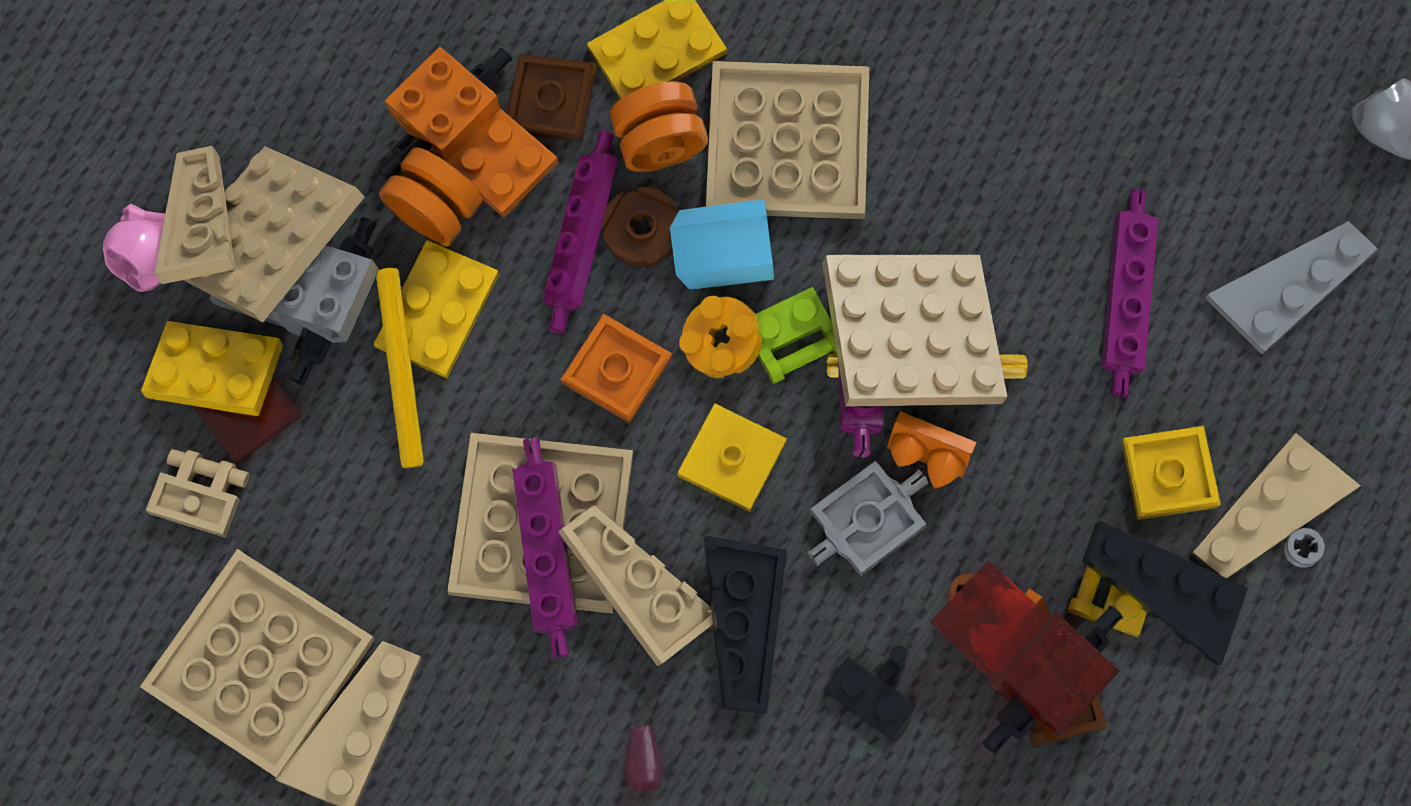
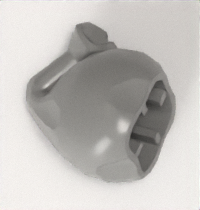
M1402 78L1352 107L1351 117L1359 133L1369 142L1394 155L1411 160V81Z

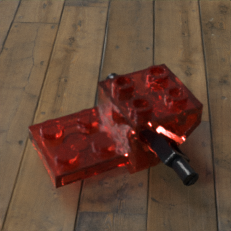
M989 560L930 622L934 628L992 681L991 685L1009 701L996 715V719L1000 724L982 741V744L994 755L1011 736L1018 740L1021 739L1036 722L1059 737L1120 672L1101 654L1109 644L1106 635L1123 619V616L1115 607L1110 605L1094 623L1085 620L1075 630L1057 612L1050 618Z

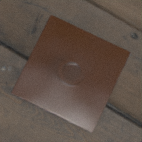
M519 54L507 114L533 136L583 142L597 66L593 62Z

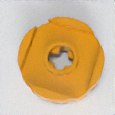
M708 296L688 316L679 339V345L689 363L709 377L718 379L725 378L724 376L735 372L739 374L747 370L754 363L761 350L762 334L759 333V320L757 315L748 306L737 299ZM728 328L726 334L730 337L727 344L720 342L715 347L714 336L717 331Z

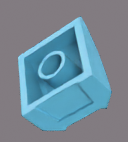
M764 199L679 210L670 226L676 276L689 290L774 280Z

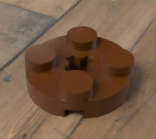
M638 187L636 191H630L626 194L622 192L616 195L606 206L602 222L604 243L611 254L619 261L636 267H654L673 253L670 226L678 214L674 202L665 193L650 187ZM643 219L649 220L648 226L651 231L648 234H635V228L631 224L633 222L641 223Z

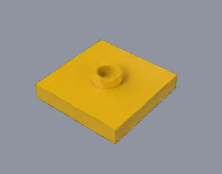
M714 403L677 476L751 512L787 443V438Z
M1204 426L1122 439L1121 443L1137 520L1214 509L1221 505Z

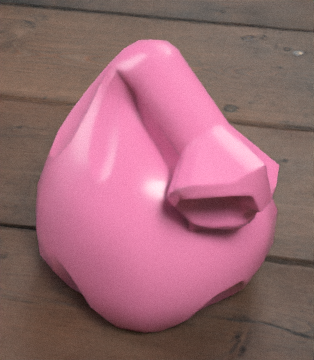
M130 204L122 210L123 215L120 218V222L116 223L106 233L103 241L105 264L115 276L126 282L136 291H151L161 284L154 275L165 214L145 211Z

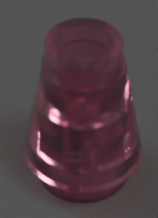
M651 726L633 727L629 730L623 778L628 781V789L632 791L648 792L657 790L662 787L665 771L654 728Z

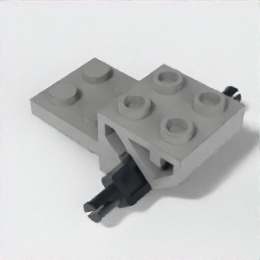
M361 217L354 236L345 238L339 249L325 245L264 320L284 327L288 332L299 336L293 353L299 358L289 377L291 381H295L299 385L305 386L313 365L324 362L332 343L346 342L376 278L379 268L370 259L373 249L367 244L377 223L371 222L369 218ZM210 296L209 300L214 305L249 316L218 298Z

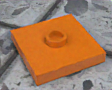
M603 314L560 379L561 384L630 424L671 361L672 353Z

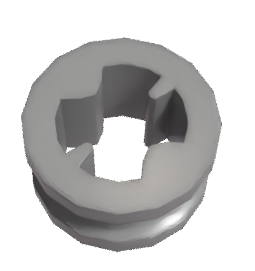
M1309 528L1296 530L1287 538L1284 544V553L1288 561L1301 568L1313 566L1322 557L1325 549L1322 537L1318 532ZM1303 538L1311 541L1309 547L1314 546L1315 553L1310 552L1306 558L1297 554L1300 549H1294V544H1299Z

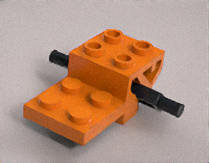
M439 47L385 100L387 110L407 133L391 150L394 155L377 170L385 180L395 176L401 170L400 164L411 149L418 147L440 157L458 170L475 186L483 200L505 218L558 164V158L506 114L499 106L497 95L490 90L499 80L497 74L513 60L510 54L503 48H500L485 65L478 64L469 72L443 48Z

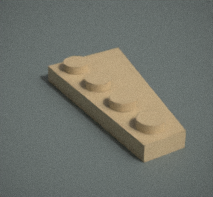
M213 146L176 154L154 275L161 284L235 270L220 157Z
M1295 433L1194 550L1191 556L1208 570L1228 579L1279 542L1289 537L1293 532L1357 490L1361 485Z
M593 505L558 531L657 666L664 663L713 625L711 607L696 595L698 592L685 581L680 582L664 568L665 565L654 555H648L634 543V538L596 506Z
M382 641L300 746L281 775L275 780L335 806H357L421 663V656Z

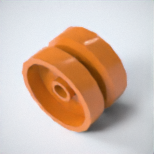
M673 81L653 84L627 94L613 105L609 111L610 119L616 136L622 139L620 150L626 168L635 172H652L685 162L703 151L708 144V135L703 120L695 115L698 112L697 103L692 88L689 85Z
M418 147L412 148L400 164L403 176H391L379 191V197L385 206L406 225L436 244L444 247L450 246L461 231V224L458 218H471L482 204L483 198L475 186L446 161L427 150Z

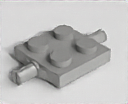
M874 461L810 509V513L823 528L826 537L823 542L807 552L810 559H814V564L819 566L837 552L849 561L860 576L865 574L926 528V523L914 509L910 498L925 485L929 484L926 477H922L923 473L917 470L916 473L899 484L890 478L880 465Z

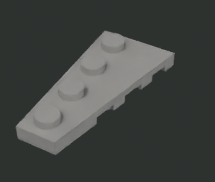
M1348 221L1207 294L1205 299L1263 355L1377 251V248Z

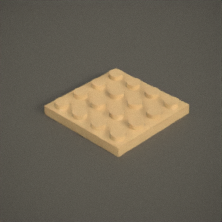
M713 61L706 207L764 199L767 216L865 219L869 67Z
M264 146L251 159L249 166L239 178L225 191L235 270L186 279L184 281L263 323L364 199V195L355 186Z
M980 255L825 256L822 265L845 406L1003 404L1007 398V392Z
M471 433L447 591L451 596L530 604L512 470L526 463L524 438ZM540 440L542 460L552 461L557 467L564 525L566 526L594 505L624 530L633 450ZM567 545L576 609L613 613L614 607Z
M237 549L140 688L278 778L321 720L375 639L364 630Z

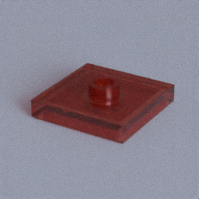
M273 377L259 416L192 406L236 465L303 417Z

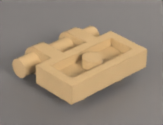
M172 449L168 455L167 464L179 468L177 475L174 477L160 472L146 511L150 515L226 538L240 502L237 496L226 493L227 488L230 484L245 488L249 481L250 473L236 469V464L227 461L216 463L203 459L202 454L188 450L184 453ZM198 473L214 479L211 487H206L193 483V477Z

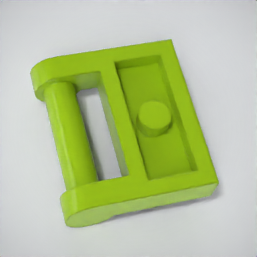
M813 287L756 314L759 320V333L762 334V346L758 357L773 385L784 380V375L831 352L837 354L832 321ZM821 330L824 336L823 339L779 360L774 358L773 352Z

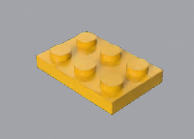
M664 0L587 43L588 50L620 99L646 86L664 82H677L727 54L726 46L695 0Z
M426 240L401 289L410 361L412 364L448 379L499 277L498 270ZM382 326L374 346L386 352Z
M167 321L141 391L148 399L259 416L283 345L280 339L275 337Z

